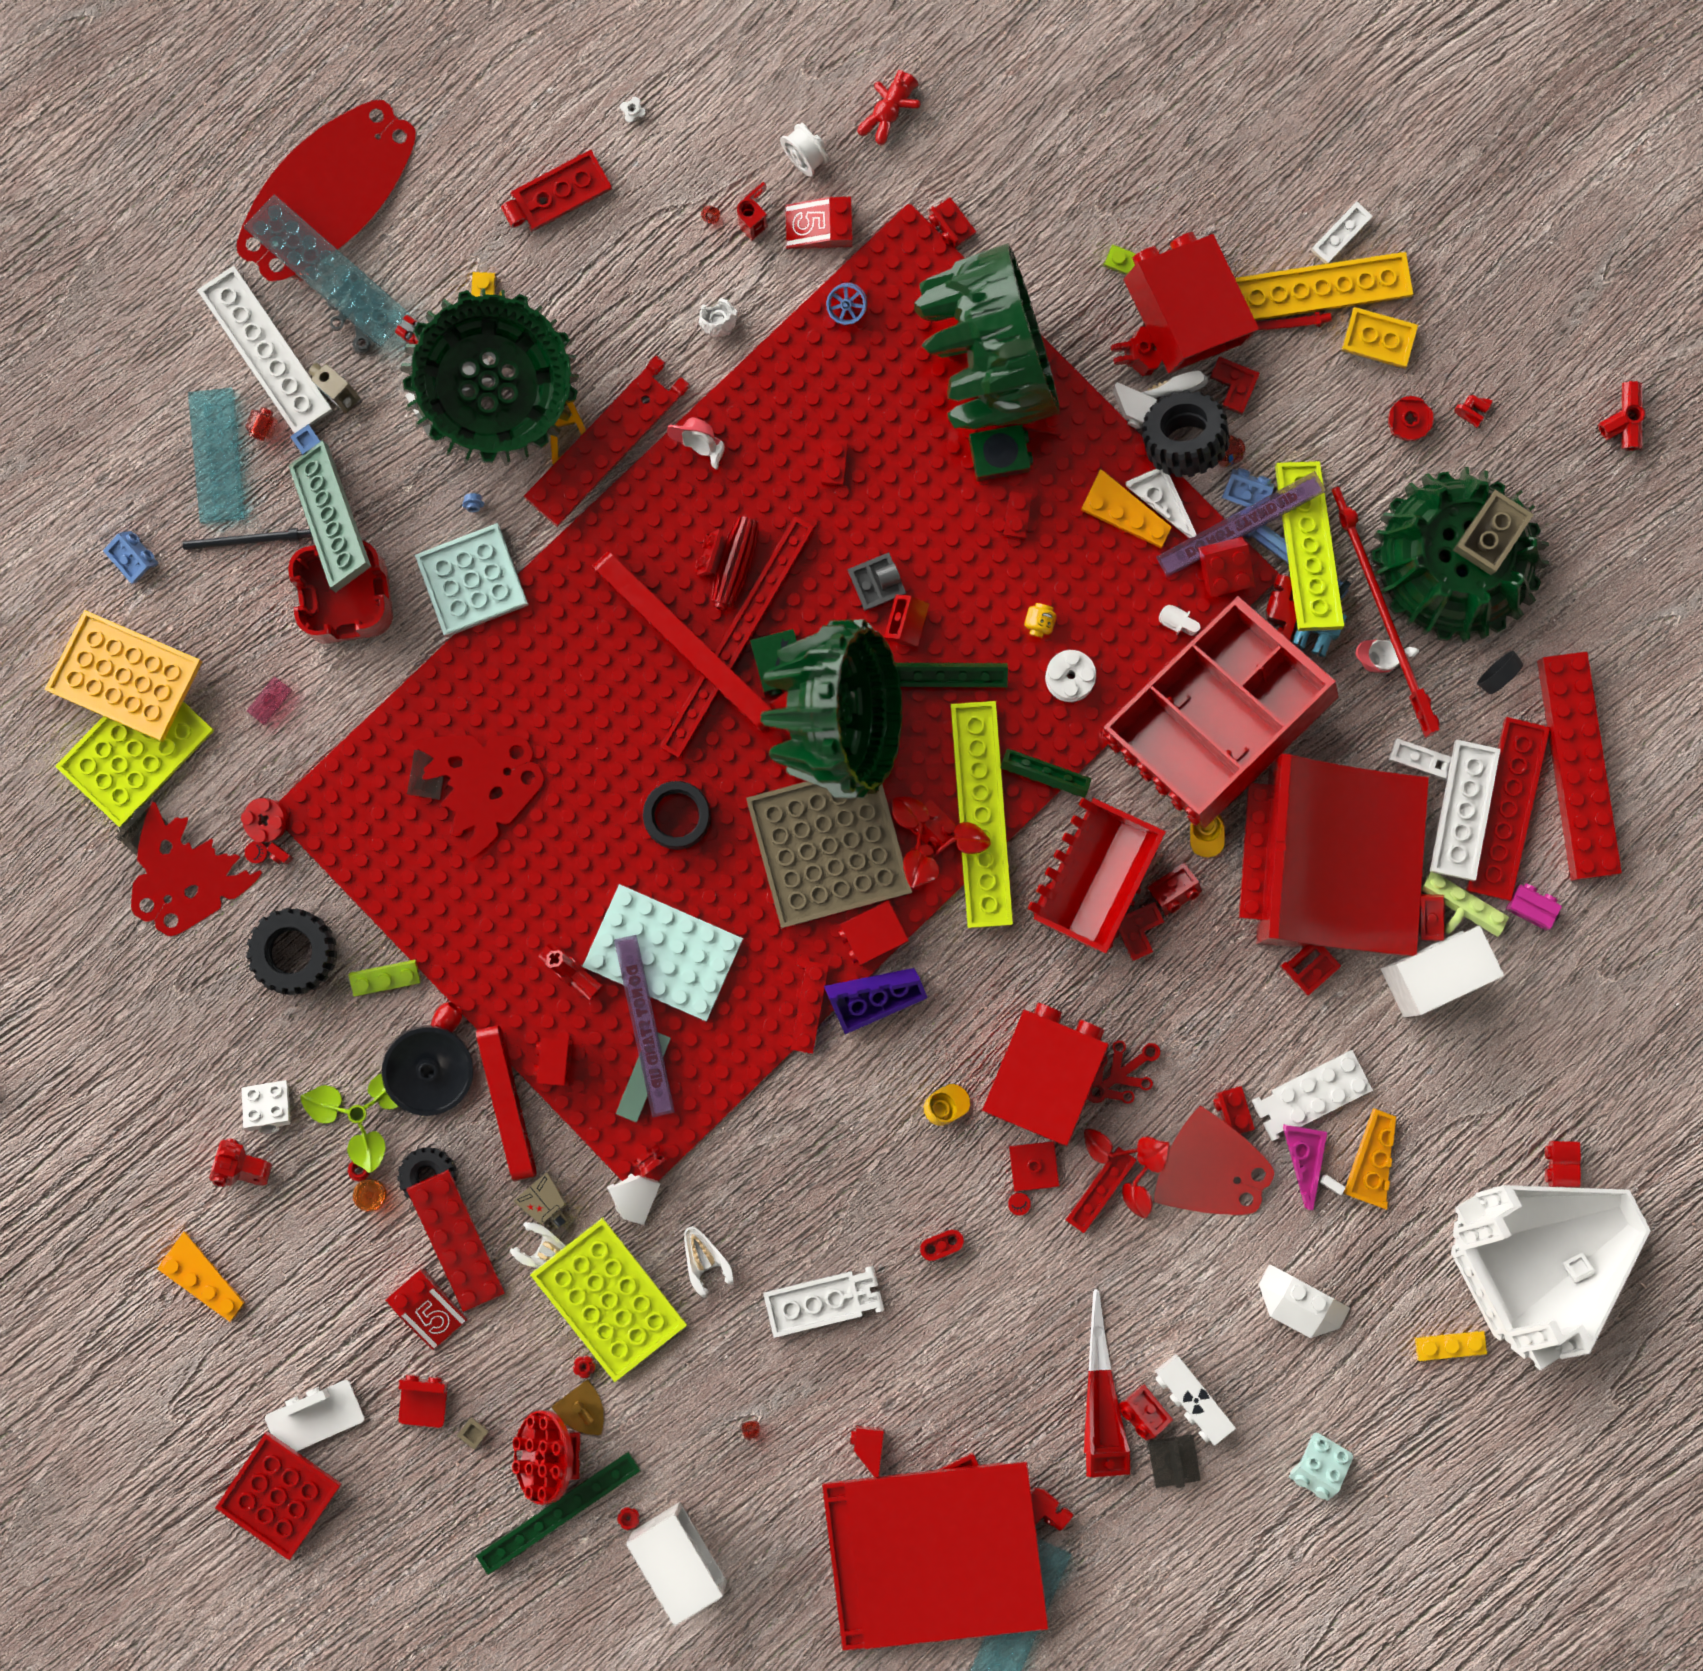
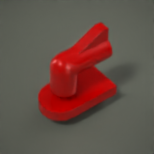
M1469 395L1464 404H1458L1454 411L1459 417L1477 428L1484 417L1473 411L1472 408L1475 407L1486 413L1493 401Z

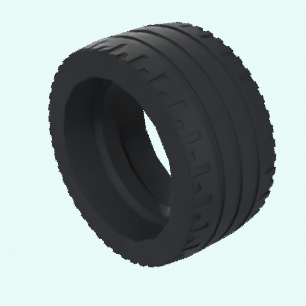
M671 781L658 786L650 793L643 808V822L649 835L661 846L674 850L686 849L697 844L706 835L711 823V809L705 795L697 787L683 781ZM680 793L687 795L695 801L699 809L697 826L691 833L683 837H671L664 834L655 821L657 805L664 797L670 794Z

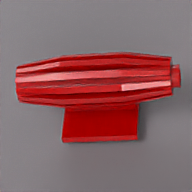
M737 516L726 539L722 536L724 531L722 529L713 531L704 538L702 548H705L703 556H699L695 568L698 569L697 576L700 577L715 574L711 601L715 603V608L725 611L727 607L732 608L745 583L756 546L759 522L756 520Z

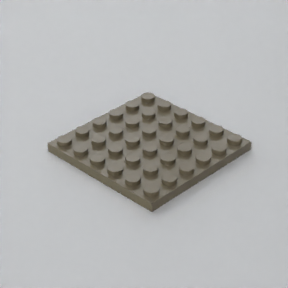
M808 781L746 798L781 929L912 893L904 873L903 858L883 785L879 786V791L876 794H867L865 798H835L826 788Z

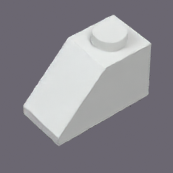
M1116 382L1113 393L1123 417L1128 421V425L1140 429L1146 413L1150 412V407L1157 402V399Z

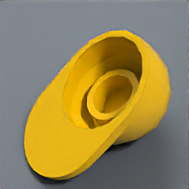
M1219 814L1205 829L1199 824L1195 826L1190 822V845L1194 853L1206 858L1218 855L1225 844L1222 816Z
M948 1084L932 1093L925 1100L924 1114L928 1121L936 1126L947 1125L968 1112L970 1108L969 1095L961 1086Z

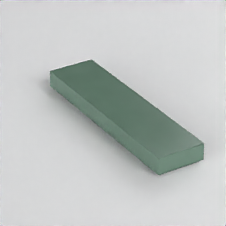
M655 1032L662 1062L671 1038ZM642 1050L616 1111L617 1115L635 1122L638 1121L650 1092Z

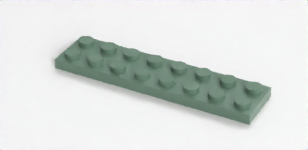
M322 440L291 463L289 469L329 587L337 592L365 572L371 565L329 446Z

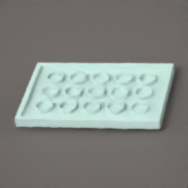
M619 884L582 967L627 986L618 942L634 938L647 995L707 1021L743 938Z

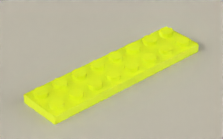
M1320 461L1277 463L1275 465L1279 495L1313 477L1322 490L1281 513L1298 631L1342 630L1344 621Z

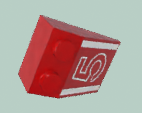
M851 196L826 197L785 205L786 249L852 247Z
M424 1268L416 1272L385 1300L396 1314L432 1350L468 1320Z

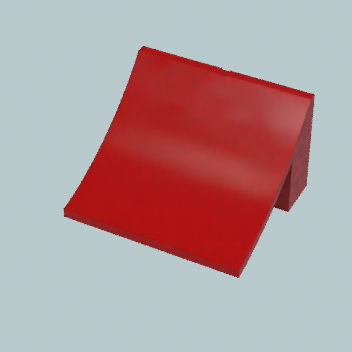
M1281 754L1269 766L1268 784L1251 783L1248 786L1238 918L1260 920L1258 921L1256 944L1298 948L1316 945L1403 956L1417 955L1429 777L1363 769L1313 760L1292 754Z

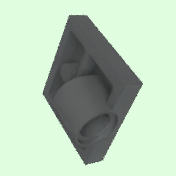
M889 553L848 569L864 611L894 600L896 594L906 595L898 570Z

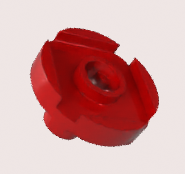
M1406 396L1392 406L1388 413V425L1394 437L1404 441H1417L1423 438L1431 429L1434 420L1433 411L1424 403L1423 399L1416 396ZM1409 413L1412 414L1413 418H1416V421L1412 422V424H1408V421H1405V417Z
M269 798L255 799L247 805L245 811L241 814V821L245 832L256 842L276 841L286 830L285 820H287V813L283 805L277 800ZM262 815L269 817L267 826L261 823Z

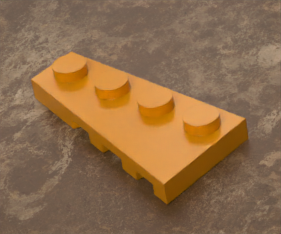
M1100 469L1081 511L1162 548L1171 526Z
M1372 1109L1343 1193L1386 1210L1396 1116L1378 1109Z
M186 1231L181 1234L157 1268L229 1322L234 1319L245 1303L228 1281L221 1276L214 1264L207 1259L199 1246L192 1241Z

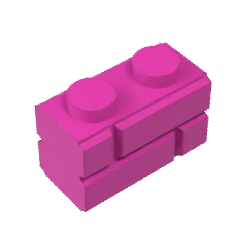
M1525 883L1524 886H1517L1513 893L1512 901L1508 903L1506 910L1545 931L1550 930L1562 905L1557 903L1558 899L1549 894H1545V896L1538 894V889L1530 884Z

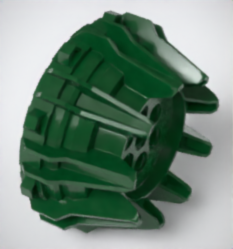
M482 288L480 296L477 297L473 296L468 290L459 292L458 300L454 304L449 303L446 299L442 300V310L436 315L430 310L427 311L425 317L429 323L418 322L413 330L418 343L406 344L404 352L412 355L411 363H402L400 370L409 374L402 381L403 391L414 394L415 397L413 401L407 404L406 410L407 412L414 409L419 411L423 418L416 422L415 427L420 428L430 425L428 437L435 443L444 439L450 442L446 453L447 456L456 447L465 451L466 458L464 463L466 464L472 452L478 453L483 463L492 464L496 456L500 455L505 466H508L511 462L509 454L516 452L525 461L529 457L527 446L532 444L542 449L549 443L547 434L558 437L561 432L555 425L558 419L568 421L571 416L565 409L564 404L575 402L578 391L570 383L577 382L579 374L571 373L570 364L575 362L576 355L566 354L565 347L570 342V339L566 332H556L553 327L557 323L556 319L549 322L541 314L543 307L540 305L537 309L533 310L528 305V297L522 294L509 299L505 298V290H501L499 295H486L485 288ZM487 355L491 356L494 359V364L487 365L483 362L482 358ZM466 365L472 366L474 374H465L463 367ZM502 369H511L513 376L505 377L502 374ZM490 378L494 385L492 387H485L482 379ZM470 388L473 390L474 395L466 397L462 394V389ZM508 390L512 393L513 398L506 400L502 397L501 392ZM489 400L492 402L493 408L490 410L484 409L481 402Z
M1465 467L1461 471L1459 480L1452 478L1448 472H1442L1437 475L1436 479L1429 473L1425 474L1421 479L1423 483L1421 488L1416 487L1412 482L1405 487L1408 499L1404 500L1395 497L1388 506L1391 513L1384 512L1381 515L1380 520L1386 525L1384 530H1377L1373 536L1381 542V545L1371 552V561L1380 566V570H1377L1374 575L1375 577L1381 576L1384 589L1381 591L1382 595L1389 594L1392 598L1389 609L1393 614L1404 613L1409 617L1406 625L1409 626L1414 622L1425 628L1422 633L1423 635L1428 634L1430 630H1434L1438 640L1446 642L1453 634H1459L1462 642L1468 641L1470 634L1479 633L1480 638L1485 639L1489 636V629L1498 633L1506 628V616L1516 620L1520 619L1524 615L1519 607L1521 603L1530 606L1536 601L1531 592L1539 589L1541 581L1536 576L1535 570L1544 569L1549 565V561L1542 560L1539 550L1546 549L1549 546V542L1542 541L1536 537L1541 532L1538 523L1529 522L1497 571L1490 575L1453 550L1465 533L1464 524H1471L1494 490L1505 495V485L1499 481L1490 485L1488 471L1486 470L1477 479L1469 474V467ZM1521 490L1510 498L1529 512L1535 508L1534 505L1527 508L1522 504L1519 496L1523 493ZM1443 531H1448L1452 534L1451 541L1444 539ZM1439 553H1445L1448 556L1449 560L1447 563L1439 559ZM1457 567L1465 570V577H1460L1457 574Z
M831 620L827 626H822L818 633L777 651V656L786 663L769 669L764 674L763 679L768 686L788 691L787 707L763 711L760 718L761 722L766 726L789 730L791 740L775 745L769 751V756L773 761L787 766L786 772L788 774L826 788L835 798H865L867 794H876L879 791V786L888 778L894 766V761L897 758L902 731L900 678L893 653L887 641L867 623V620Z

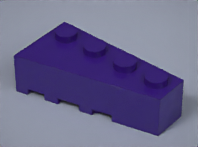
M915 968L824 986L845 1034L928 998Z

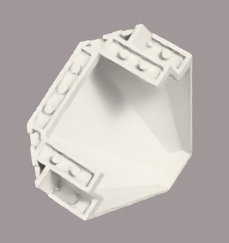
M1502 1185L1476 1193L1475 1196L1456 1206L1458 1221L1454 1222L1453 1237L1456 1238L1455 1245L1452 1246L1451 1254L1493 1336L1500 1341L1505 1339L1511 1344L1512 1350L1523 1358H1531L1535 1362V1367L1542 1370L1559 1358L1565 1359L1591 1352L1651 1230L1630 1190ZM1583 1252L1594 1268L1595 1274L1574 1283L1563 1266V1262Z

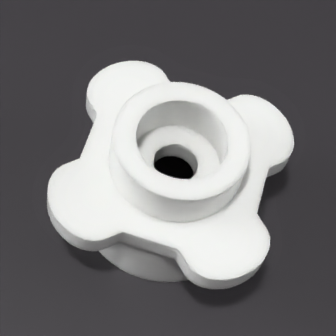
M633 97L631 101L620 104V110L624 112L627 122H633L645 115V109L641 108L638 97Z

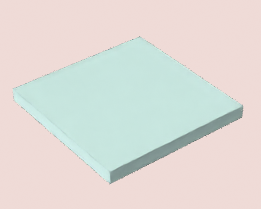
M498 523L415 555L445 637L528 606Z

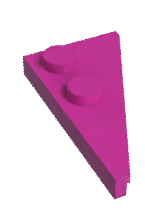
M1283 1124L1304 1207L1313 1210L1327 1132Z

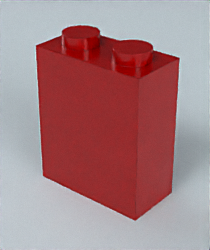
M889 900L840 924L841 930L838 931L843 943L848 942L852 949L848 953L853 963L858 962L860 966L909 942Z

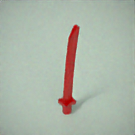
M1315 312L1312 316L1256 321L1259 330L1292 328L1315 324L1316 327H1320L1322 323L1331 322L1332 318L1331 313L1320 314Z

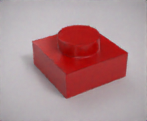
M271 843L266 849L271 853L269 857L279 865L282 862L289 864L294 858L274 843Z

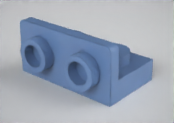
M1238 468V470L1232 469L1222 498L1255 509L1269 501L1274 484L1267 477L1259 476L1257 478L1250 475L1248 470Z
M132 531L118 533L103 550L131 584L137 583L149 568L156 567L158 564L153 553L145 548L140 542L139 537Z

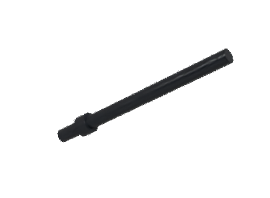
M289 528L288 531L183 541V549H200L281 540L294 542L300 541L302 538H312L313 536L310 529L299 530L298 528Z

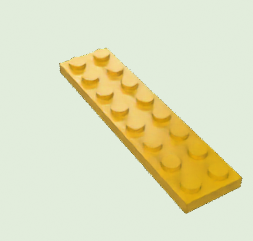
M1406 252L1235 278L1255 321L1413 296Z

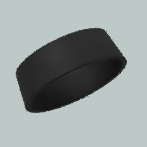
M1514 650L1510 651L1498 659L1479 678L1477 685L1491 695L1510 682L1523 667V663Z

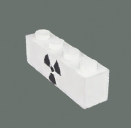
M1177 1354L1173 1355L1155 1370L1158 1375L1155 1378L1163 1389L1168 1387L1172 1392V1395L1169 1397L1177 1407L1180 1405L1184 1407L1187 1411L1184 1416L1192 1426L1195 1423L1199 1426L1201 1431L1198 1433L1206 1443L1211 1441L1215 1446L1236 1429Z

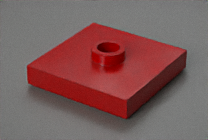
M1054 1141L1009 1146L1014 1191L1059 1187Z

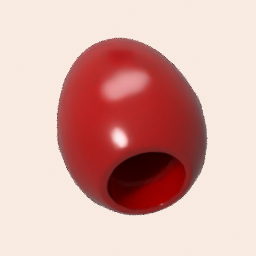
M452 1002L443 1003L435 1011L431 1026L442 1027L453 1032L461 1022L462 1010Z

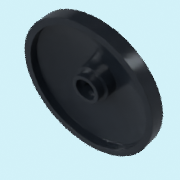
M418 1026L403 1032L392 1041L383 1057L382 1081L388 1096L398 1107L415 1115L433 1116L449 1111L463 1100L472 1083L473 1063L467 1046L456 1034L442 1027Z

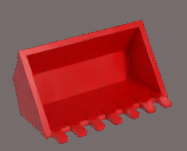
M1082 798L1079 806L1086 810L1083 819L1074 815L1070 821L1071 824L1078 828L1075 836L1067 832L1064 833L1062 841L1070 846L1066 853L1060 850L1055 851L1053 857L1060 861L1061 864L1058 870L1051 867L1047 868L1045 875L1053 880L1049 888L1039 884L1036 891L1044 896L1040 905L1031 901L1028 910L1036 914L1034 920L1091 949L1107 953L1129 906L1133 907L1135 901H1133L1135 894H1140L1141 892L1139 886L1166 831L1095 798L1091 802Z

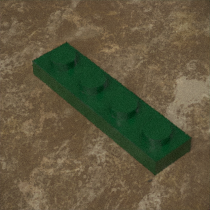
M1008 748L1000 767L1011 773L1022 775L1031 780L1083 798L1087 795L1092 779Z

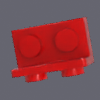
M951 197L938 206L929 208L930 216L928 219L935 228L939 227L942 231L941 236L947 245L952 244L957 248L976 234V230Z
M1185 863L1147 887L1165 916L1178 911L1183 904L1196 899L1202 892L1199 881Z
M1242 1086L1215 1093L1216 1098L1213 1099L1216 1112L1221 1113L1222 1121L1240 1134L1255 1130Z
M1145 1384L1139 1386L1126 1400L1118 1404L1123 1417L1132 1423L1136 1433L1146 1441L1156 1437L1173 1421Z

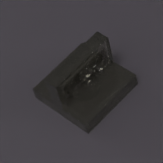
M1193 1434L1147 1441L1155 1488L1172 1485L1180 1488L1185 1487V1483L1201 1481Z

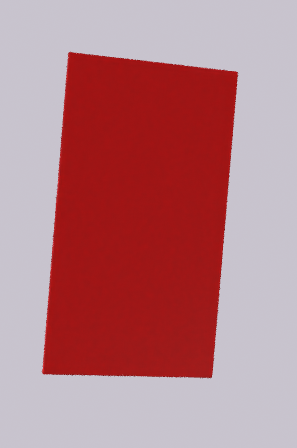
M911 204L905 205L675 424L683 426L689 418H698L711 426L714 436L720 439L725 446L717 470L711 465L710 456L698 454L693 448L684 446L683 442L671 439L668 433L663 435L517 574L528 606L454 634L278 801L283 805L287 813V820H285L286 831L410 960L416 959L418 969L450 1002L456 1004L462 1010L463 1016L477 1030L500 1025L511 1066L622 1181L627 1179L630 1174L641 1176V1170L638 1167H634L632 1162L657 1144L661 1148V1156H666L668 1159L644 1177L659 1181L793 1051L791 1050L806 961L829 965L825 984L827 986L869 977L899 947L860 966L858 962L853 963L848 953L852 949L848 942L843 943L838 933L841 930L840 924L888 900L781 929L746 798L807 782L787 774L786 766L776 763L769 756V751L773 746L789 741L791 737L786 729L771 726L762 733L719 691L680 759L660 748L661 743L702 674L592 568V565L606 551H609L715 653L790 523L796 516L814 526L815 529L750 640L794 629L796 640L799 641L818 633L822 626H827L831 620L853 621L862 619L867 620V623L884 637L894 600L864 611L848 569L889 553L898 570L906 595L913 596L929 604L918 647L901 645L885 638L896 663H1008V687H900L902 692L900 745L892 771L882 785L903 859L909 851L917 850L915 846L918 836L911 829L904 828L896 822L892 812V800L894 798L911 797L923 804H926L931 799L956 825L960 824L951 704L996 701L1001 764L1008 748L1079 773L1109 744L1105 738L1106 733L1103 727L1237 596L1251 606L1274 584L1276 576L1279 574L1246 540L1255 587L1211 597L1205 589L1200 557L1169 574L1167 573L1161 562L1162 558L1224 526L1228 522L1184 477H1175V474H1171L1170 477L1197 535L1195 538L1190 539L1126 487L1125 483L1157 469L1147 457L1143 436L1134 427L1128 425V421L1043 336L1042 340L1054 379L1060 412H1065L1061 436L1027 430L1029 436V443L1026 444L1027 452H1031L1033 457V465H1030V471L1028 473L977 482L969 434L1008 426L991 425L978 429L954 428L948 418V413L956 406L979 397L976 396L960 401L948 399L947 390L950 378L969 367L967 353L941 358L938 355L931 356L921 345L935 333L957 325L959 321L955 317L937 322L924 320L915 312L914 303L922 296L920 291L921 282L952 269L955 262L965 258L952 244L947 245L941 233ZM842 283L858 285L867 296L868 305L866 312L853 324L844 325L837 323L830 317L827 311L826 301L828 295L836 286ZM843 287L838 289L835 293L844 299ZM848 287V297H852L857 291ZM859 294L853 301L854 303L863 304L862 297ZM832 296L831 306L841 303ZM852 307L858 317L863 308ZM837 308L833 312L840 318L843 309ZM846 310L843 320L853 319L850 312ZM826 438L848 441L844 486L821 484ZM1100 469L1171 526L1162 548L1081 511ZM1010 491L1032 494L1025 539L1003 536ZM737 516H743L759 522L756 546L745 583L733 607H727L725 611L715 608V603L711 601L715 574L697 576L698 569L695 567L699 556H703L705 548H702L705 536H709V533L722 529L724 530L722 536L726 539ZM1036 603L1053 607V612L1057 615L1052 633L1043 634L1042 638L1029 634L1030 629L1024 625L1029 607L1035 606ZM1167 605H1173L1187 613L1190 611L1188 617L1200 624L1199 631L1196 635L1191 636L1180 630L1177 635V632L1164 626L1159 621L1162 609ZM749 640L732 671L770 707L772 701L787 691L782 690V694L770 697L769 694L764 695ZM1066 650H1076L1086 654L1092 660L1096 669V680L1091 692L1085 698L1076 702H1064L1057 699L1051 694L1046 684V671L1050 661L1058 653ZM1067 675L1069 679H1074V675ZM469 735L474 736L479 744L484 747L487 740L494 736L522 737L528 741L533 751L530 762L538 764L543 773V784L509 824L496 822L499 830L498 835L486 848L472 858L466 859L465 856L470 849V846L466 843L473 835L475 825L455 836L453 835V819L456 811L450 810L448 806H440L453 790V787L447 784L451 778L445 775L427 780L422 779L425 773L424 767L434 759L414 747L412 743L432 737ZM514 745L510 748L509 754L513 759H520L524 751L521 746ZM455 756L450 757L448 762L452 768L461 767L463 759ZM505 768L503 770L504 775H510L511 769ZM1001 768L1006 842L1020 831L1061 789L1053 788L1047 784ZM524 771L521 775V781L526 785H530L535 781V774L532 771ZM683 781L694 785L705 795L710 805V827L702 840L692 847L680 850L663 847L652 839L645 828L643 808L646 799L655 788L667 782ZM497 786L489 793L490 799H497L503 795L501 787ZM680 793L664 797L657 805L655 811L657 826L664 834L671 837H683L691 833L699 820V809L695 801L689 796ZM953 842L940 852L936 858H933L939 867V874L934 881L912 888L911 894L889 899L907 938L913 935L964 885L962 852L957 848V842ZM619 884L743 938L707 1021L647 995L655 1032L671 1038L662 1060V1067L672 1109L655 1113L651 1092H649L637 1122L616 1114L641 1052L628 987L585 968V971L602 985V988L595 997L589 1000L575 987L563 981L554 970L538 957L541 951L552 942L568 957L571 956L583 966ZM824 990L818 1026L834 1011L826 990ZM541 1038L573 1041L569 1086L538 1084L537 1079L533 1078L534 1066L539 1064V1056H536V1044L541 1042Z

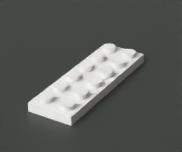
M1461 740L1454 741L1430 872L1470 881L1476 880L1500 749Z

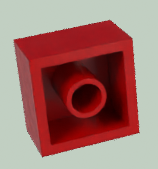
M1242 537L1198 547L1205 589L1211 597L1255 587L1248 544Z
M541 1038V1042H537L536 1056H539V1064L534 1066L533 1078L537 1079L538 1084L569 1086L573 1041Z

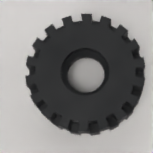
M420 1148L410 1152L402 1160L403 1163L398 1169L399 1176H397V1180L400 1181L399 1188L403 1190L406 1198H410L407 1188L421 1182L419 1173L425 1167L433 1168L436 1175L450 1170L454 1181H457L455 1173L457 1169L452 1163L454 1161L447 1156V1153L437 1148Z

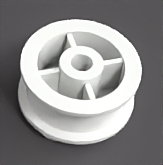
M805 124L795 125L794 131L789 136H782L780 138L782 148L789 159L805 175L813 176L814 170L820 164L826 165L828 163L829 157L823 149L824 142L818 135L814 136Z
M1066 650L1058 653L1052 658L1046 671V684L1049 691L1054 697L1064 702H1076L1085 698L1091 692L1096 680V669L1092 660L1086 654L1076 650ZM1067 675H1074V679H1069Z

